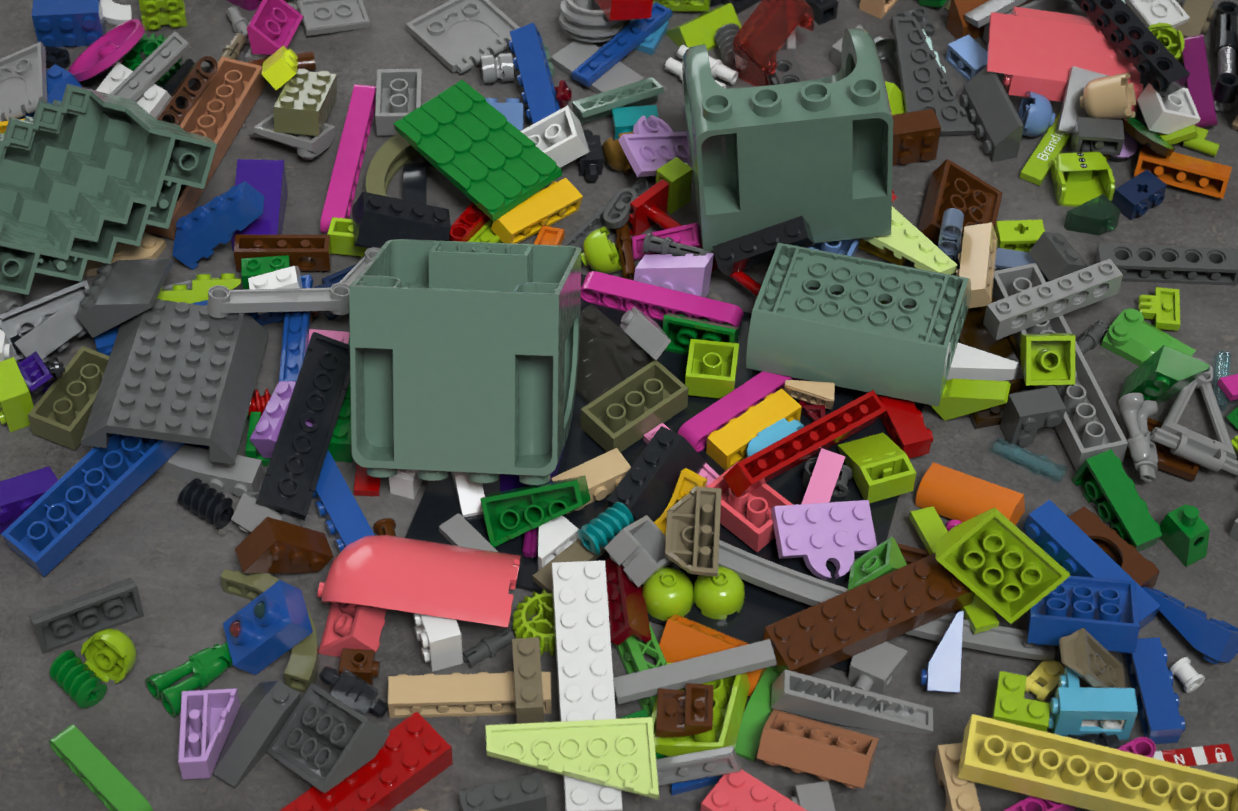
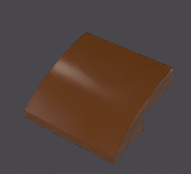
M686 683L685 690L658 688L656 737H683L712 730L713 685Z

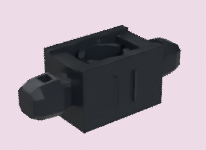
M583 130L590 152L577 158L579 176L586 175L589 181H596L599 175H602L604 160L600 135H593L590 130Z
M330 666L323 668L319 677L327 685L332 684V687L329 689L330 695L363 716L368 708L371 710L370 713L377 717L385 715L388 710L387 704L380 698L378 700L375 699L379 694L377 692L378 689L346 668L342 670L340 675L337 674V670Z

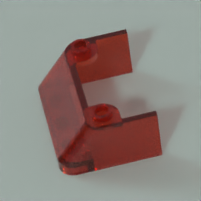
M762 0L738 31L733 41L738 78L756 87L769 86L768 76L770 73H774L778 65L776 53L796 26L810 31L815 29L812 8L804 0Z

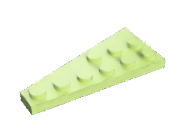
M893 206L891 235L861 238L882 250L885 247L894 252L893 256L899 259L904 257L914 262V267L917 269L949 275L956 273L958 265Z
M652 717L486 725L487 756L655 799L659 798Z

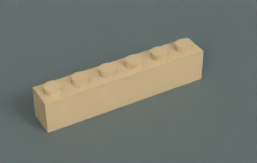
M541 671L544 714H551V672ZM514 672L452 673L450 675L429 673L416 676H408L406 674L388 676L389 718H408L415 712H418L422 717L516 715Z

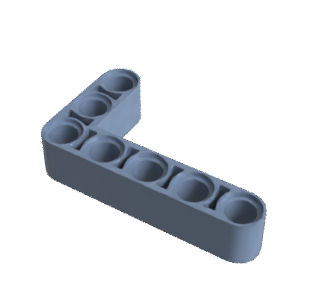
M950 208L943 213L937 247L958 265L957 269H960L958 253L962 252L960 241L964 214L959 209ZM997 248L995 271L1036 263L1029 252ZM1039 268V270L1041 271V273H1042V275H1043L1045 281H1046V282H1049V280L1047 279V277L1044 275V273L1042 272V270Z

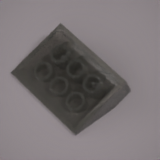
M592 304L580 311V341L576 394L589 404L655 360Z

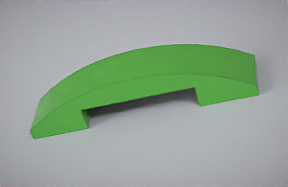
M767 667L760 678L743 713L734 749L737 756L753 762L758 754L763 728L773 711V708H771L772 684L781 675L775 667Z

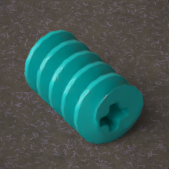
M616 502L612 507L607 508L604 513H600L597 518H593L589 524H585L581 529H578L577 534L585 548L598 556L601 553L600 548L606 550L604 547L623 528L633 523L634 518L624 504Z

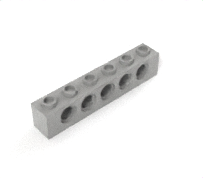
M1107 259L988 304L983 324L995 340L1004 338L1118 294L1123 274L1111 259Z

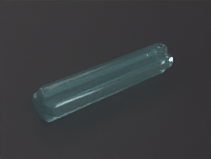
M1223 350L1218 352L1214 394L1220 411L1226 410L1228 398L1217 383L1220 378L1230 376L1231 364L1230 352Z

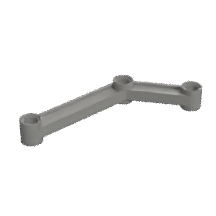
M368 248L365 251V256L339 283L333 284L331 288L229 290L225 286H213L208 291L207 312L214 318H224L229 313L331 311L336 315H345L349 313V286L380 248Z

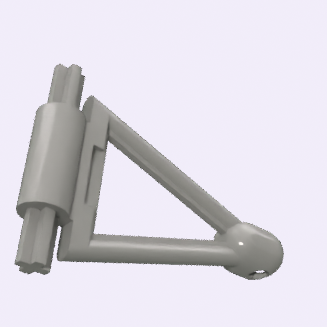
M1193 357V358L1198 359V360H1200V361H1202V362H1205V361L1202 360V359ZM1209 365L1208 370L1178 393L1161 428L1155 427L1153 429L1150 440L1169 447L1172 454L1215 472L1222 469L1238 476L1237 456L1210 383L1213 379V368ZM1194 389H1201L1218 441L1177 424Z

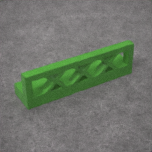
M651 625L652 639L647 644L637 640L634 634L620 645L615 644L627 674L663 666L667 663ZM645 653L656 658V666L645 661ZM657 695L638 699L642 710L645 709L649 717L652 716Z

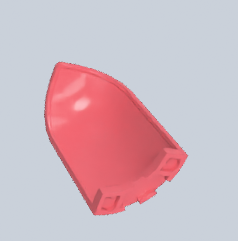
M390 535L365 536L348 544L333 560L325 583H319L317 597L321 598V603L329 605L330 602L356 604L487 624L508 629L514 597L513 594H509V590H515L521 556Z

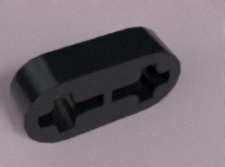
M45 46L46 68L50 69L56 64L66 69L71 65L70 55L66 49Z

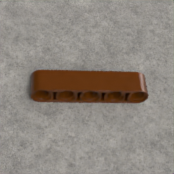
M210 56L198 59L155 119L162 121L163 116L167 115L172 119V124L179 125L217 72V61ZM203 61L209 63L211 67L209 73L202 71L201 63ZM190 79L197 82L198 88L196 91H192L188 87ZM177 97L184 100L185 106L183 109H179L175 105Z

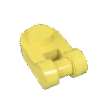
M1056 660L1041 662L1033 673L1026 678L1025 691L1027 693L1032 692L1037 696L1036 699L1046 702L1055 689L1059 687V675H1063L1065 670L1063 665Z

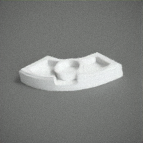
M101 0L104 20H107V23L120 25L132 20L131 5H120L112 0Z

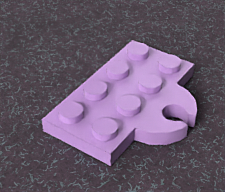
M650 115L648 119L645 116H641L633 126V134H622L618 139L637 177L656 176L658 168L676 157L691 167L686 132H673L666 122L656 116Z
M869 500L783 505L771 508L779 559L803 557L807 568L820 579L828 580L831 578V573L826 567V561L834 563L836 566L834 576L835 579H839L851 569V565L854 563V553H867L877 546Z

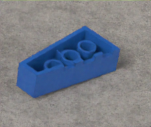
M244 181L237 186L231 187L222 195L214 197L205 205L197 207L188 215L182 216L176 223L172 255L191 270H194L199 265L198 260L203 256L208 258L214 253V250H212L221 242L225 245L231 240L235 230L238 229L241 232L263 214L265 196Z

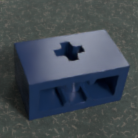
M1145 170L1115 189L1111 205L1131 221L1138 216L1144 215L1153 206L1160 205L1165 198L1164 193L1167 185L1149 170Z

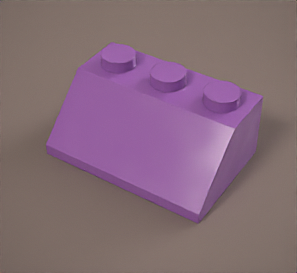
M296 381L278 382L250 437L251 442L263 458H271ZM305 421L307 426H314V423L312 421Z

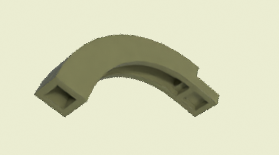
M399 133L385 142L371 160L366 175V192L386 196L391 180L404 166V163H409L422 156Z
M224 569L220 577L223 592L252 601L279 581L278 578L268 573H250L248 576L240 571ZM308 609L307 612L313 633L292 647L290 660L284 672L286 685L302 693L307 691L311 683L316 684L319 671L317 634Z

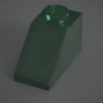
M1102 194L1067 211L1064 228L1069 231L1099 236L1107 231H1113L1117 227L1121 211Z

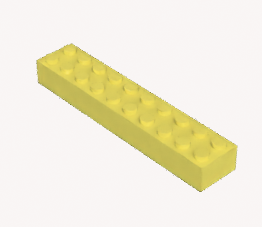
M974 714L971 715L965 727L957 778L1091 811H1238V779Z

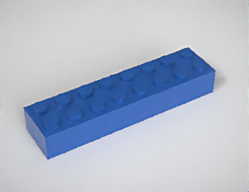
M111 434L107 448L94 447L1 535L13 552L45 577L185 443Z

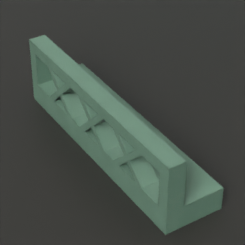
M653 77L573 101V113L580 123L583 124L612 115V109L641 106L657 101L658 95L664 93V88Z

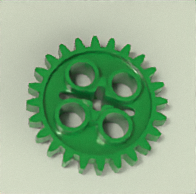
M154 33L150 38H147L146 34H144L143 38L123 58L121 64L134 71L143 62L141 52H144L147 59L167 38H164L163 34L156 38ZM182 58L154 84L163 86L177 71L176 69L181 67L180 62L183 61Z

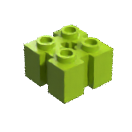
M138 0L145 31L161 29V25L169 24L170 28L187 27L184 0Z

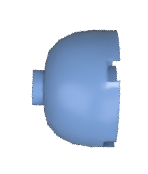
M1028 91L1026 92L1028 98H1023L1021 101L1018 116L1024 125L1022 136L1035 137L1042 135L1049 126L1054 124L1055 113H1052V105L1044 95Z

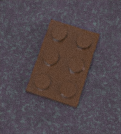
M1150 418L1147 419L1149 432H1153L1155 427L1161 428L1163 424ZM1156 442L1158 469L1194 481L1200 465L1172 454L1169 447ZM1127 445L1125 457L1132 459Z

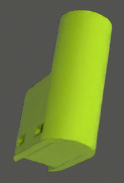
M1196 126L1198 137L1185 140L1183 147L1216 157L1220 144L1206 140L1209 130Z

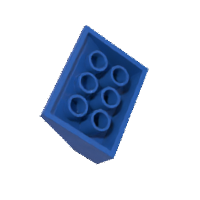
M1070 576L1028 610L1027 643L1040 646H1060L1059 640L1061 637L1071 635L1077 630L1084 628L1108 651L1135 653L1140 627L1136 583L1134 581Z

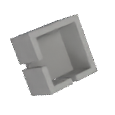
M648 515L623 528L604 547L614 562L618 563L619 566L622 564L625 567L623 570L626 572L627 577L638 587L645 584L657 572L672 563L671 560L665 557L666 536Z

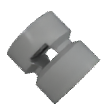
M511 53L498 54L497 57H494L493 54L480 56L483 84L496 83L497 79H500L501 82L514 81V66Z

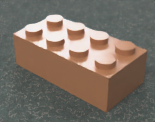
M773 709L762 731L757 759L763 760L768 765L789 767L796 773L807 772L814 774L821 780L839 781L849 788L860 787L864 789L873 766L879 738Z

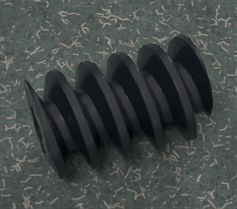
M199 478L192 480L179 494L178 504L183 505L187 510H191L200 518L206 519L208 523L214 524L216 528L222 529L230 523L234 514V509L231 508L233 500L229 497L225 498V495L221 492L217 493L215 488H209V485L202 483Z

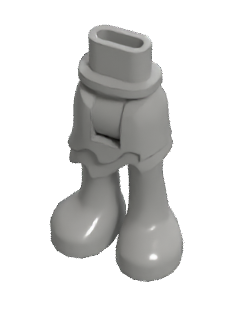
M1129 393L1122 396L1118 404L1130 435V439L1127 442L1131 458L1136 470L1140 473V478L1146 482H1154L1156 480L1155 471L1158 470V455L1156 442L1150 440L1153 432L1148 430L1147 419L1157 414L1158 405L1153 400L1144 401V396L1141 393Z

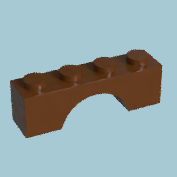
M1083 506L1069 517L1141 587L1152 588L1155 586L1160 570L1153 562L1143 557L1133 545L1123 540L1114 529L1109 528L1095 513Z

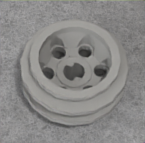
M563 0L561 2L559 22L566 34L572 38L586 42H604L611 40L622 30L623 20L610 21L595 0Z

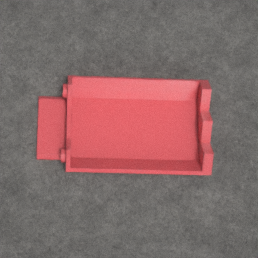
M1014 7L1012 14L991 12L986 69L989 72L1004 73L1003 86L1006 87L1008 95L1028 97L1026 92L1031 91L1044 95L1048 100L1063 102L1072 66L1108 76L1129 73L1128 84L1133 83L1136 105L1131 106V111L1137 112L1139 106L1137 99L1143 92V84H1140L1141 74L1089 17Z

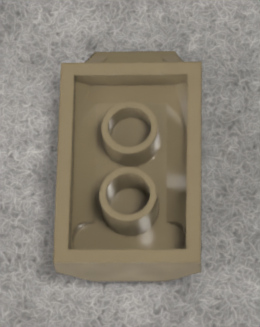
M1082 628L1071 635L1060 638L1062 663L1081 677L1090 688H1126L1123 664L1088 631Z

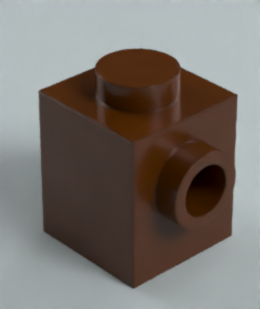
M343 648L339 675L346 668L373 686L374 677H379L380 661L375 659V650Z

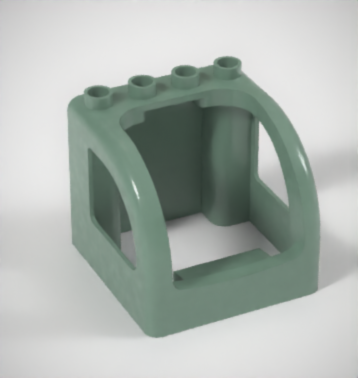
M862 28L845 29L842 40L841 69L838 73L825 78L787 84L726 89L720 86L712 76L705 44L692 46L685 51L682 61L686 135L703 249L714 251L712 246L799 216H803L808 222L814 243L891 235L893 117L877 48L872 36Z
M394 239L385 242L349 286L352 457L358 465L367 467V474L369 476L391 477L398 473V469L417 470L418 478L428 481L446 479L448 471L468 472V479L476 483L495 482L499 480V474L519 475V481L528 485H541L550 481V474L555 470L567 441L574 409L580 341L581 248L562 245Z

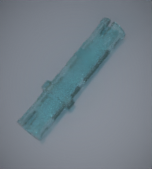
M1000 437L994 443L992 452L1034 469V472L1037 474L1043 473L1061 482L1067 472V466L1049 460L1048 456L1044 454L1040 456L1007 442Z

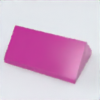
M262 0L247 26L252 54L272 55L282 46L287 48L303 15L284 0Z

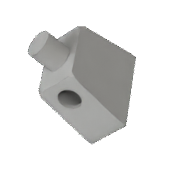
M884 642L861 652L852 658L848 679L855 683L854 688L866 691L872 690L879 694L884 693L904 668L907 650Z

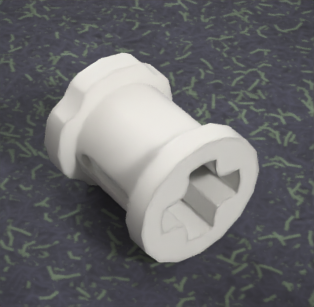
M1184 657L1177 661L1170 670L1173 676H1176L1184 685L1185 692L1190 693L1202 685L1205 677L1202 674H1198L1191 666V660L1188 657Z

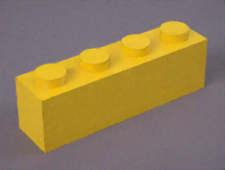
M567 178L558 182L554 181L547 188L538 191L493 221L491 230L503 243L517 244L538 233L542 225L551 226L579 211L583 196Z
M781 388L774 394H769L756 406L749 407L738 418L731 419L720 430L713 431L707 438L706 453L727 471L735 463L746 458L748 444L757 436V433L783 418L788 422L792 420L800 422L802 406Z

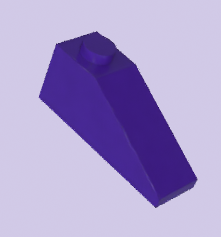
M36 351L17 364L28 387L36 395L40 392H46L56 380Z

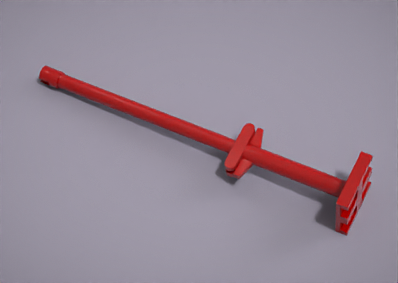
M660 180L630 203V206L634 209V212L629 215V222L633 224V228L629 230L630 236L641 235L656 223L663 229L682 226L667 214L669 183L665 180ZM716 258L712 265V272L718 268ZM742 271L728 275L758 297L761 285Z

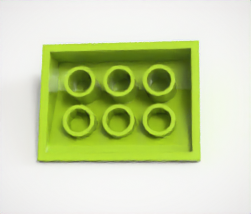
M995 507L953 527L935 542L936 560L1010 624L1070 577L1068 571Z
M747 672L702 683L713 685V727L708 732L683 737H656V698L651 716L653 719L655 752L673 757L733 746L735 749L750 689Z

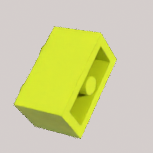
M282 46L263 62L261 74L277 91L297 74L298 57L291 49L287 50Z

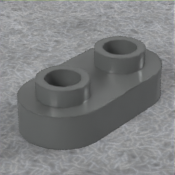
M623 188L619 190L609 203L603 214L605 223L609 228H620L629 220V215L634 212L630 203L638 197L634 189Z

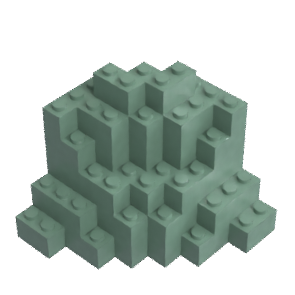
M71 84L66 85L62 101L54 99L52 104L38 100L34 118L25 116V120L9 117L5 134L0 133V289L29 295L35 273L81 282L87 260L111 264L117 242L140 247L146 224L169 229L181 185L204 189L217 144L209 137L186 132L179 125L156 120L134 100Z

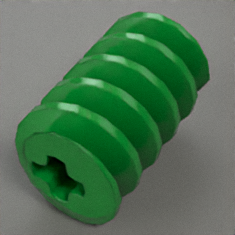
M72 650L61 653L50 667L49 675L59 687L63 688V691L80 708L93 707L106 694L107 685L102 684V680L97 676L95 677V672L89 670L88 665L82 663V659L76 657L75 652Z

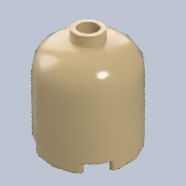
M1123 73L1091 80L1085 86L1083 96H1080L1081 108L1086 110L1090 118L1114 120L1134 118L1135 112H1131V106L1136 105L1133 83L1128 84L1127 79L1130 78V74Z

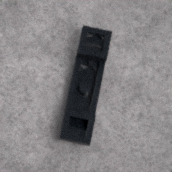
M404 163L403 200L427 205V163Z

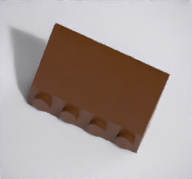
M946 159L931 174L918 230L938 246L943 213L950 208L959 209L964 214L961 237L964 234V226L992 223L995 229L1003 193L951 160Z

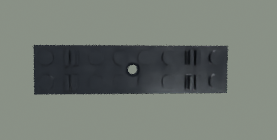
M316 332L312 333L256 504L305 520L350 382V345ZM305 421H312L314 423V426H307Z

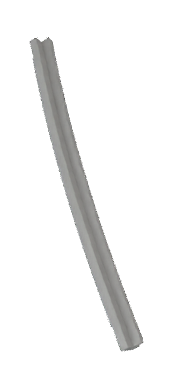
M719 540L718 566L731 569L742 580L772 592L814 606L848 591L847 588L797 572ZM945 615L904 634L939 642L953 617ZM963 619L962 647L1034 660L1053 661L1055 658L1054 645L1040 646L1027 643V630L998 626L991 628L989 631L974 634L970 628L969 621Z

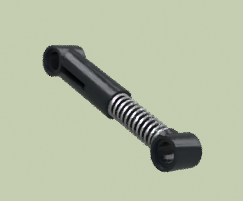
M1223 1L1218 4L1214 20V26L1216 27V57L1218 59V78L1214 98L1218 102L1225 104L1234 102L1238 91V76L1236 75L1235 58L1238 55V5L1231 1Z

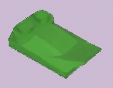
M1136 309L1123 310L1109 327L1101 344V347L1138 366L1163 345L1191 357L1197 351L1145 322L1142 313Z

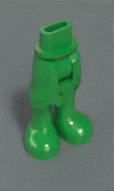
M227 642L222 645L215 644L214 648H205L188 656L189 660L184 664L164 673L153 674L145 679L150 694L156 700L161 699L165 710L171 717H176L181 713L182 691H193L199 687L202 690L221 676L228 667L233 666ZM193 673V676H191L190 678L170 687L178 680Z

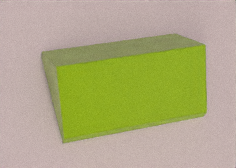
M732 3L716 7L666 31V35L679 48L682 45L690 48L695 45L705 44L707 51L717 47L715 34L720 27L730 23L739 26L742 34L743 29Z

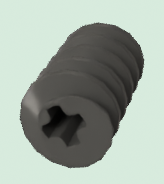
M730 23L720 27L715 34V41L723 65L738 72L746 69L750 64L751 58L739 26Z

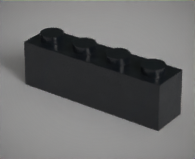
M799 216L712 247L718 268L728 276L771 261L778 243L805 248L813 247L815 244L808 222L803 216Z

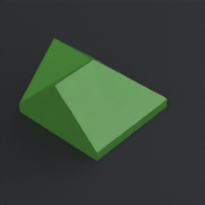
M890 537L854 560L850 569L848 591L907 565L893 537Z

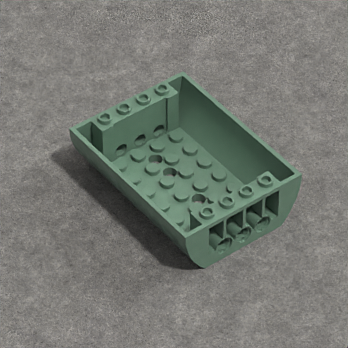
M778 243L752 310L747 343L746 368L814 382L835 383V386L864 392L874 390L879 395L939 406L970 305L971 281L969 278ZM810 287L818 288L817 290H809ZM834 291H839V292H841L842 294H840V295H834V294H832V293H833ZM883 300H886V301H889L890 303H889V304H882V303H880V302L883 301ZM912 305L914 306V308L907 309L905 308V306Z

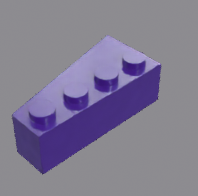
M49 466L0 481V534L58 481Z

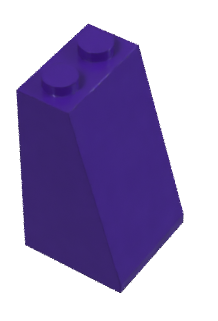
M237 160L235 186L246 181L264 195L265 198L263 214L241 232L238 229L235 230L231 237L233 252L236 234L282 235L288 196L284 160Z

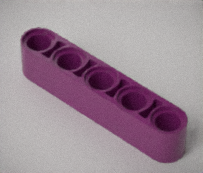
M1203 34L1184 38L1183 58L1185 69L1190 73L1187 79L1188 90L1201 119L1195 126L1204 128L1218 125Z

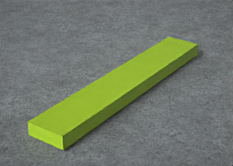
M934 506L910 511L909 518L930 555L934 554L935 542L948 532ZM975 594L972 604L960 609L964 612L963 615L969 621L970 628L974 634L989 631L991 628L999 626L1000 622L992 608L977 594Z

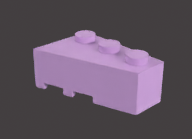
M707 253L706 256H693V254H686L685 256H673L672 254L644 255L635 268L634 281L706 298L709 293L714 253Z
M237 689L182 691L178 760L182 779L211 778L240 708Z

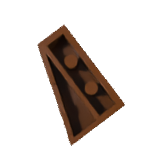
M266 517L235 548L243 573H318L334 557L325 533Z

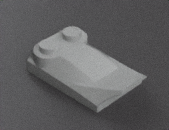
M273 113L254 126L253 133L249 136L277 141L297 149V154L303 159L311 160L330 147L335 136V126L325 123L319 136L274 132Z

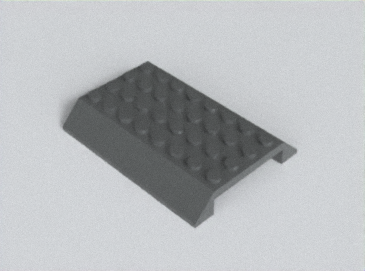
M156 299L152 308L120 324L81 439V445L107 448L111 434L210 446V462L235 465L269 333L248 313H229L224 318H214L207 312L208 305L203 306Z

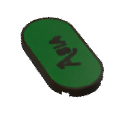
M1136 118L1119 119L1123 120V130L1140 144L1149 146L1152 151L1167 157L1171 156L1175 150L1172 145L1157 133L1149 131L1147 125Z

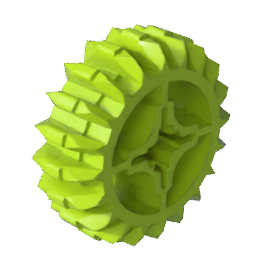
M543 589L542 594L538 595L533 591L532 598L525 596L523 603H518L517 611L513 613L514 622H512L515 637L516 639L539 637L540 655L542 656L544 652H549L553 656L556 650L552 593H547Z

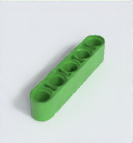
M69 725L49 740V744L56 755L110 811H153L145 797L75 725Z

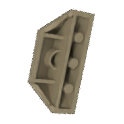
M695 486L688 495L680 499L667 511L665 557L690 574L718 576L721 488Z

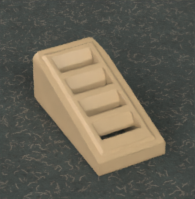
M785 380L784 391L792 398L813 405H825L826 409L832 410L835 383Z

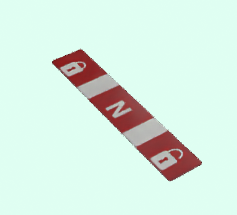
M1228 743L1156 751L1154 759L1187 767L1234 761Z

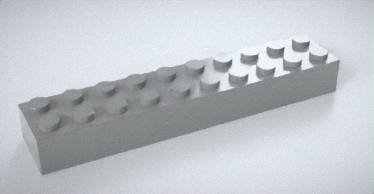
M1036 263L994 271L992 296L996 302L1046 283ZM1063 315L1014 333L1013 336L1020 348V334H1072ZM1075 340V385L1034 386L1036 389L1055 386L1066 407L1062 423L1055 426V429L1076 471L1080 469L1086 459L1110 449L1123 462L1128 442Z

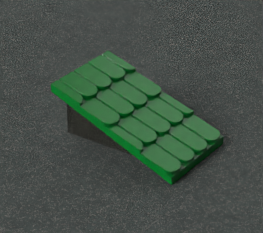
M463 80L441 92L437 97L435 96L427 101L420 108L418 107L405 115L403 119L393 123L395 131L422 155L424 163L440 171L492 221L497 220L562 176L561 168L557 166L553 159L541 151L531 139L490 105L486 98Z

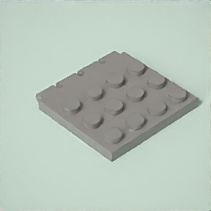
M450 0L406 23V30L448 69L452 72L457 71L460 74L473 68L474 64H480V56L492 54L495 56L508 49L509 41L512 40L510 31L520 28L489 0Z
M41 42L0 59V122L9 121V117L21 118L26 115V112L28 114L35 112L38 100L47 102L45 46Z

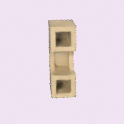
M963 743L938 745L934 765L939 786H945V811H981L974 782L957 778Z

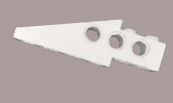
M958 343L947 380L953 378L994 381L1016 379L1018 362Z

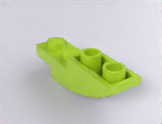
M221 273L220 278H211V274H196V279H191V288H187V284L172 285V289H163L162 285L156 299L192 304L208 300V291L211 287L220 285L233 290L241 284V279L235 277V273Z

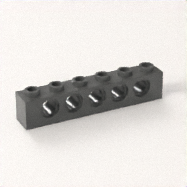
M1098 244L1094 259L1095 264L1111 259L1123 274L1122 281L1235 286L1238 284V249Z

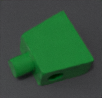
M1185 504L1169 512L1159 525L1162 533L1160 539L1185 567L1205 558L1210 529L1199 517V510L1194 506Z

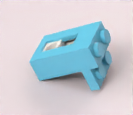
M1065 666L1063 675H1059V687L1055 689L1054 698H1051L1048 729L1052 730V734L1067 736L1088 733L1100 734L1104 732L1106 735L1116 734L1119 740H1128L1138 713L1135 689L1080 687L1079 676Z

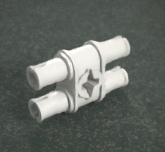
M682 45L678 49L677 57L683 59V55L688 47ZM709 56L713 78L718 77L733 85L738 78V71L723 65L720 59L716 60ZM670 57L665 63V70L680 77V80L683 82L682 63ZM715 80L720 86L726 87V84Z

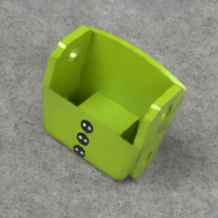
M1101 152L1060 153L1056 159H1052L1051 175L1057 205L1089 207L1112 201L1115 191V180L1112 170Z

